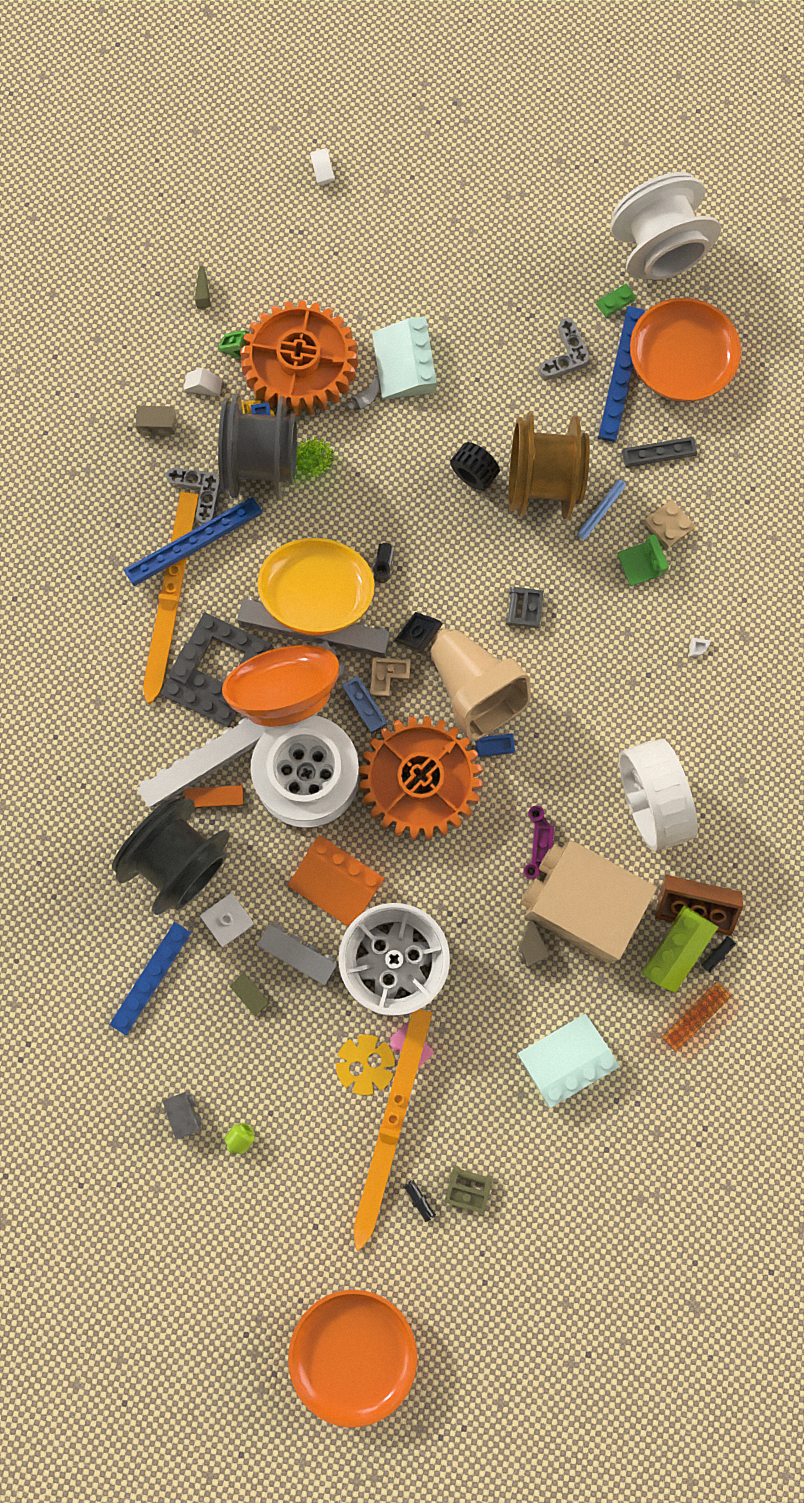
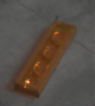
M715 982L661 1038L677 1052L732 996L719 982Z

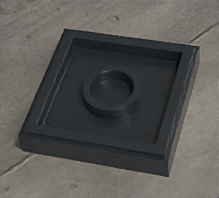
M415 612L394 642L399 646L422 654L443 623L438 619Z

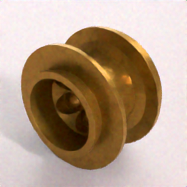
M528 412L525 420H523V417H517L510 457L508 501L509 510L515 511L517 509L519 517H524L529 498L561 500V513L564 520L570 519L574 503L582 504L588 480L590 441L588 433H582L581 435V425L578 416H572L567 435L535 433L533 413Z

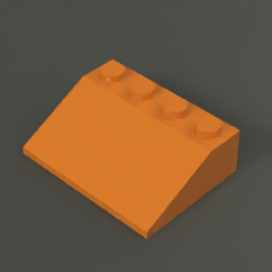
M319 835L287 886L349 927L365 911L385 881V878Z

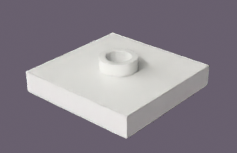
M232 892L200 915L222 948L255 925Z

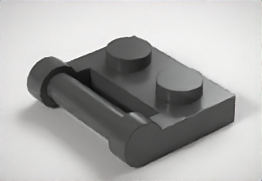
M510 587L509 614L505 624L509 626L517 625L539 628L544 590ZM522 595L524 598L521 618H516L518 596Z

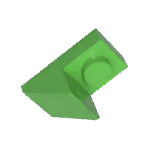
M241 330L224 334L218 350L241 359L240 350L242 347L247 346L243 338L249 332Z

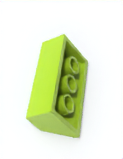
M684 905L641 970L642 975L657 985L676 993L719 927Z

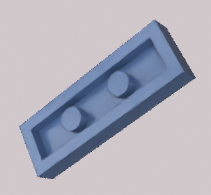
M358 675L341 685L371 734L388 724Z

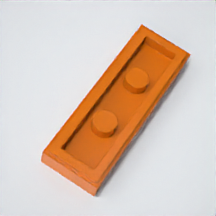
M243 785L185 788V799L190 798L194 801V808L243 806Z

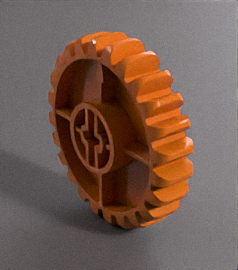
M303 300L298 302L297 307H293V304L288 301L284 304L285 309L281 310L276 305L272 306V315L262 312L259 315L261 324L252 322L249 326L251 334H245L243 338L247 346L242 347L240 350L242 373L246 376L247 386L250 389H254L255 397L258 400L265 398V403L269 402L270 408L278 404L280 396H285L287 411L289 408H292L293 413L299 416L301 410L306 409L308 415H313L314 407L318 406L320 410L325 411L328 409V400L337 404L340 401L339 393L347 394L349 391V383L355 380V369L358 367L357 343L353 340L350 327H344V319L341 316L333 318L332 309L326 308L323 312H320L319 303L315 302L310 308H307L306 302Z
M411 716L409 717L407 727H404L399 720L394 721L393 733L387 728L381 729L383 741L374 738L370 740V747L373 752L367 751L362 754V759L367 765L361 766L358 769V774L365 778V780L358 784L361 792L368 793L362 800L363 805H375L370 813V817L372 819L384 817L382 829L387 830L394 824L396 825V837H401L405 830H409L412 841H416L419 832H423L426 840L431 841L433 830H437L442 837H445L448 833L447 824H450L455 829H459L461 827L459 815L464 818H470L472 810L467 804H478L480 798L473 791H478L483 787V782L474 777L480 775L483 768L479 764H472L477 759L478 752L476 750L466 751L470 739L465 737L457 740L459 732L457 727H453L447 732L445 731L444 720H440L434 727L431 726V718L429 716L424 717L422 725H418L415 717ZM429 767H432V769L425 776V783L422 780H420L411 790H409V788L416 781V774L419 777H421ZM406 770L409 772V778L403 783L402 774ZM438 774L439 783L435 787L431 782L432 778ZM429 789V793L417 794L419 791L423 793Z

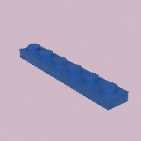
M176 922L173 923L110 1022V1026L124 1035H128L192 932Z

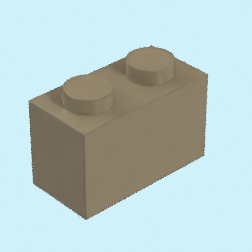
M137 406L135 426L138 433L144 436L159 434L165 437L175 435L176 412L174 407Z

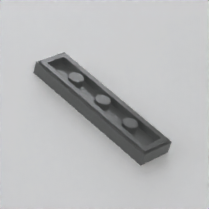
M694 436L622 448L625 468L697 455Z

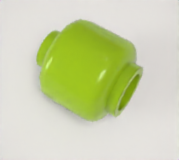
M246 1123L232 1126L225 1136L227 1150L230 1153L236 1155L237 1153L245 1154L255 1140L252 1127Z

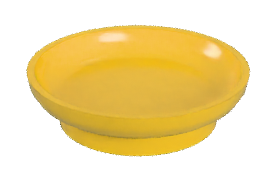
M303 538L282 545L266 558L258 574V592L264 608L278 623L302 634L321 636L344 630L356 623L365 614L373 598L374 578L370 567L363 557L347 545L325 538Z

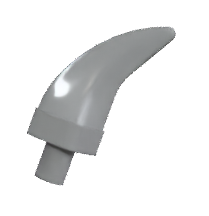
M375 376L366 390L351 396L352 401L346 403L348 410L355 407L361 410L375 399L380 385L378 376Z

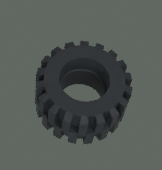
M470 442L464 443L450 460V465L455 474L464 483L480 491H485L500 472V467L493 456L484 448Z

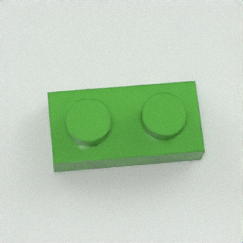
M624 284L597 300L596 305L605 318L634 302L636 296L629 286Z

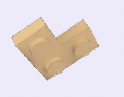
M373 658L370 696L389 697L390 679L409 680L410 660Z

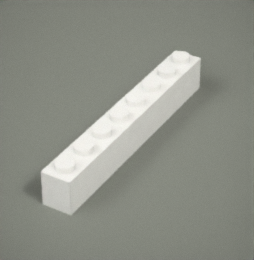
M246 717L239 721L238 726L224 730L222 736L217 739L214 737L208 740L206 746L201 749L196 748L192 750L185 759L180 758L176 760L169 769L164 768L156 773L157 776L151 780L148 778L142 781L137 790L148 808L154 810L168 799L183 792L185 788L191 787L255 747L261 736L270 727L255 724Z

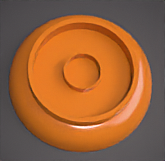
M673 298L657 303L639 318L631 335L630 354L638 377L649 389L670 400L694 402L715 395L732 380L739 367L741 344L733 323L718 308L698 299Z
M294 645L276 648L256 655L236 667L225 679L222 693L227 704L232 709L247 716L255 724L269 727L290 725L311 717L325 706L339 676V662L332 652L318 646Z
M365 1290L338 1291L314 1303L297 1323L289 1345V1373L298 1397L317 1417L341 1427L368 1426L389 1416L408 1395L417 1369V1347L414 1334L401 1311L382 1296Z

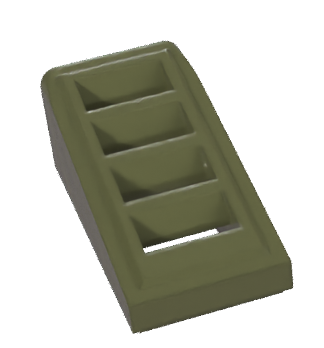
M199 266L195 292L197 309L211 307L207 275L203 266Z

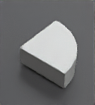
M692 638L690 641L689 658L702 655L708 649L711 640Z

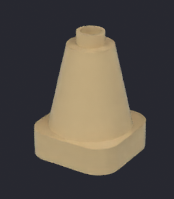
M445 628L438 631L431 640L433 645L430 651L431 657L452 700L455 723L470 741H476L485 737L517 716L527 707L531 700L530 677L515 659L510 658L500 661L459 630L450 631Z

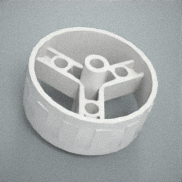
M658 739L621 751L619 754V767L626 801L646 845L652 851H657L696 838L698 823L692 793L683 768L669 743L664 739Z

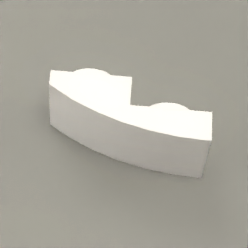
M327 148L310 153L318 186L335 181Z

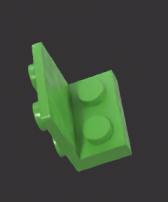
M655 534L648 536L645 543L617 553L630 586L663 576L669 569Z

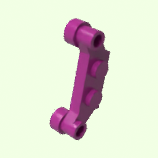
M538 805L532 806L528 811V817L534 824L531 863L524 867L523 874L530 880L535 879L539 875V866L547 851L553 846L554 826L548 823L544 817L543 808ZM537 812L539 817H534L532 813ZM532 869L534 875H529L527 870Z

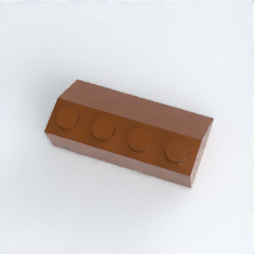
M665 874L659 892L655 919L673 923L685 905L718 926L719 928L716 933L732 936L743 909L742 892Z

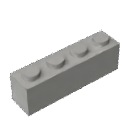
M274 924V926L268 925L257 946L326 986L338 966L334 963L336 959L328 954H325L323 957L317 953L319 949L311 944H308L306 947L300 943L301 938L294 934L288 936L283 933L285 929L277 924Z

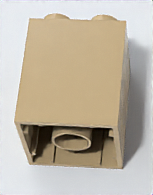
M571 839L562 848L554 844L547 851L539 866V870L547 874L543 882L535 879L533 883H530L520 901L521 905L528 908L524 918L529 921L533 920L538 926L604 963L620 960L657 887Z

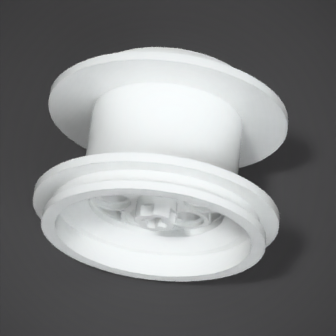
M673 172L653 178L628 193L615 207L611 222L612 235L619 241L636 242L637 247L632 251L626 262V270L631 277L660 280L678 275L701 261L718 240L721 233V226L718 220L710 216L695 217L694 211L704 199L705 187L692 174Z
M312 715L297 723L270 727L261 736L254 748L251 759V777L254 788L266 809L274 817L288 825L313 828L328 824L340 817L349 808L358 790L360 775L358 774L359 765L355 747L345 731L326 718ZM295 753H304L303 759H294ZM316 754L324 756L321 762H315L313 757ZM290 767L293 770L292 773L287 776L283 775V769ZM307 771L310 774L309 779L304 777V772ZM325 771L331 773V777L328 780L321 778V774ZM292 785H299L300 790L297 793H291L290 787ZM312 787H318L320 789V791L315 794H309V790Z

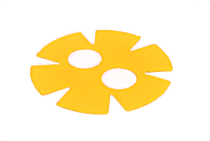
M358 1035L359 1048L351 1039L340 1048L337 1056L348 1062L336 1063V1072L345 1088L356 1080L353 1093L371 1095L373 1094L372 1082H374L379 1090L384 1089L389 1084L393 1073L383 1068L394 1067L395 1059L392 1050L386 1042H383L375 1049L378 1037ZM373 1053L380 1055L382 1060L377 1068L370 1067L367 1062L368 1057ZM360 1062L362 1064L363 1072L361 1075L353 1076L350 1073L349 1067L351 1063Z

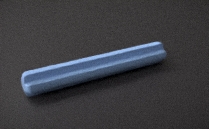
M620 479L617 480L578 531L577 536L585 540L623 491L626 486L625 482Z

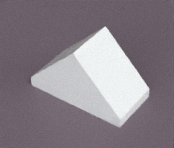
M203 367L187 373L184 392L220 397L223 378Z

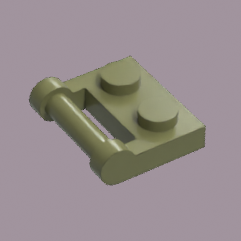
M454 1165L444 1202L484 1214L493 1176L479 1175L462 1170L459 1166ZM457 1177L484 1184L483 1191L456 1183Z

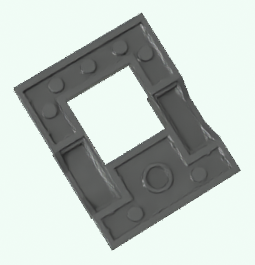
M204 612L188 643H185L174 663L161 695L229 728L237 712L227 704L223 696L222 687L224 682L197 670L213 638L244 652L245 655L240 664L256 655L269 651L272 644Z

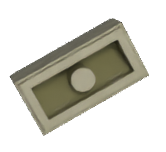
M242 973L229 986L254 1016L270 1004L245 973Z

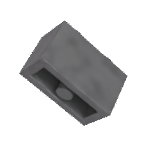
M186 1091L162 1101L175 1140L201 1130L203 1122L200 1114L195 1112L194 1106L196 1102L193 1094L189 1095V1092Z

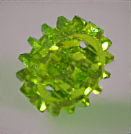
M308 437L306 443L300 441L301 447L297 446L296 465H299L298 470L302 471L304 469V475L311 473V477H314L315 473L320 477L322 471L327 473V467L332 468V461H334L333 449H329L330 444H324L323 438L317 441V437H314L313 441Z

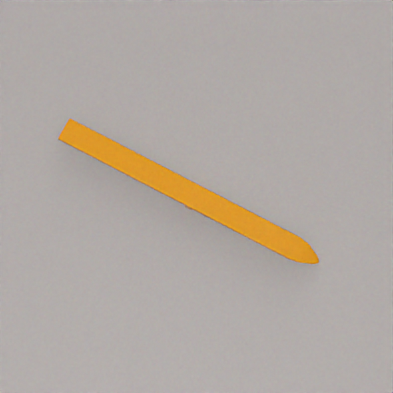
M180 492L171 542L193 530L199 494ZM187 557L165 569L162 590L158 597V611L144 678L143 690L147 704L152 703L158 697L163 687Z
M418 1009L411 1014L355 1220L354 1240L357 1251L369 1240L376 1225L433 1012Z

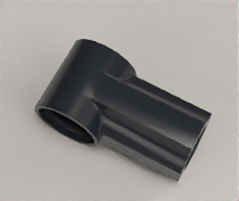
M382 543L378 546L373 571L374 579L379 583H385L390 579L395 546L389 543ZM385 570L386 573L379 574L378 571Z

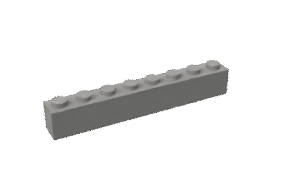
M254 598L242 599L237 618L240 626L319 644L327 641L329 646L333 645V647L385 658L390 638V632L382 627L371 628L364 623L353 624L344 630L327 635L312 636L302 634L278 623L267 612L263 604Z

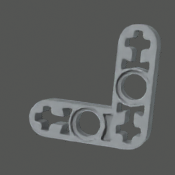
M570 318L561 320L558 328L568 353L541 363L539 375L545 380L585 367L588 363V351L575 322ZM564 325H566L567 327H570L569 332H568L567 328H564ZM570 340H576L578 345L575 347L569 344ZM577 351H579V356H580L581 358H584L583 361H581L580 359H577V357H578ZM566 361L568 362L569 366L567 368L560 367L559 362ZM547 367V369L550 370V373L544 371V368Z
M182 468L169 469L166 473V478L171 486L200 490L196 512L198 522L203 525L214 519L220 488L218 476L211 472ZM177 474L179 478L173 480L172 477ZM191 476L198 477V481L194 484L189 483L188 479ZM211 479H214L215 483H212L211 491L209 490L208 482H210ZM210 495L213 497V501L205 503L203 502L204 497ZM204 508H207V514L209 517H206V519L203 520L201 516H204Z

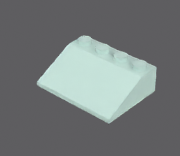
M426 316L408 318L372 332L382 400L436 393L437 382Z
M586 1013L517 1053L549 1108H552L620 1067Z

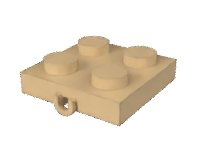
M672 499L662 507H658L656 511L654 510L643 521L666 549L676 542L680 543L696 527Z

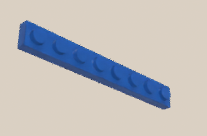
M627 307L598 439L616 442L633 368L630 354L631 335L637 321L645 313L644 309Z
M251 497L123 570L132 585L136 586L263 514L262 509L254 498Z

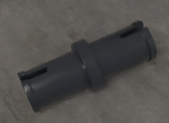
M726 936L717 948L711 950L712 953L701 966L711 973L720 961L726 959L725 956L737 944L730 937Z
M412 1179L403 1188L413 1201V1207H416L424 1221L428 1222L431 1220L430 1217L434 1218L436 1214L428 1204L426 1195L421 1193L414 1179Z

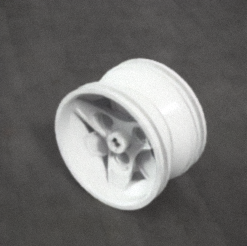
M381 904L363 912L348 927L340 945L339 968L346 988L361 1005L383 1015H405L421 1009L439 993L449 971V947L443 931L427 913L407 904ZM394 923L388 935L376 928L383 924ZM413 928L417 930L425 938L427 942H413ZM379 940L384 941L386 944V948L383 951H377L374 948V944ZM362 941L369 954L356 960L357 951ZM410 950L418 951V960H410L408 952ZM390 956H392V957H396V956L399 957V958H398V963H399V964L396 965L395 963H393V964L391 965V964H390V961H391ZM432 962L431 971L426 980L420 967ZM387 974H391L395 979L394 983L390 986L383 983V977ZM375 979V994L363 984L362 980ZM400 986L412 994L404 998L394 999Z

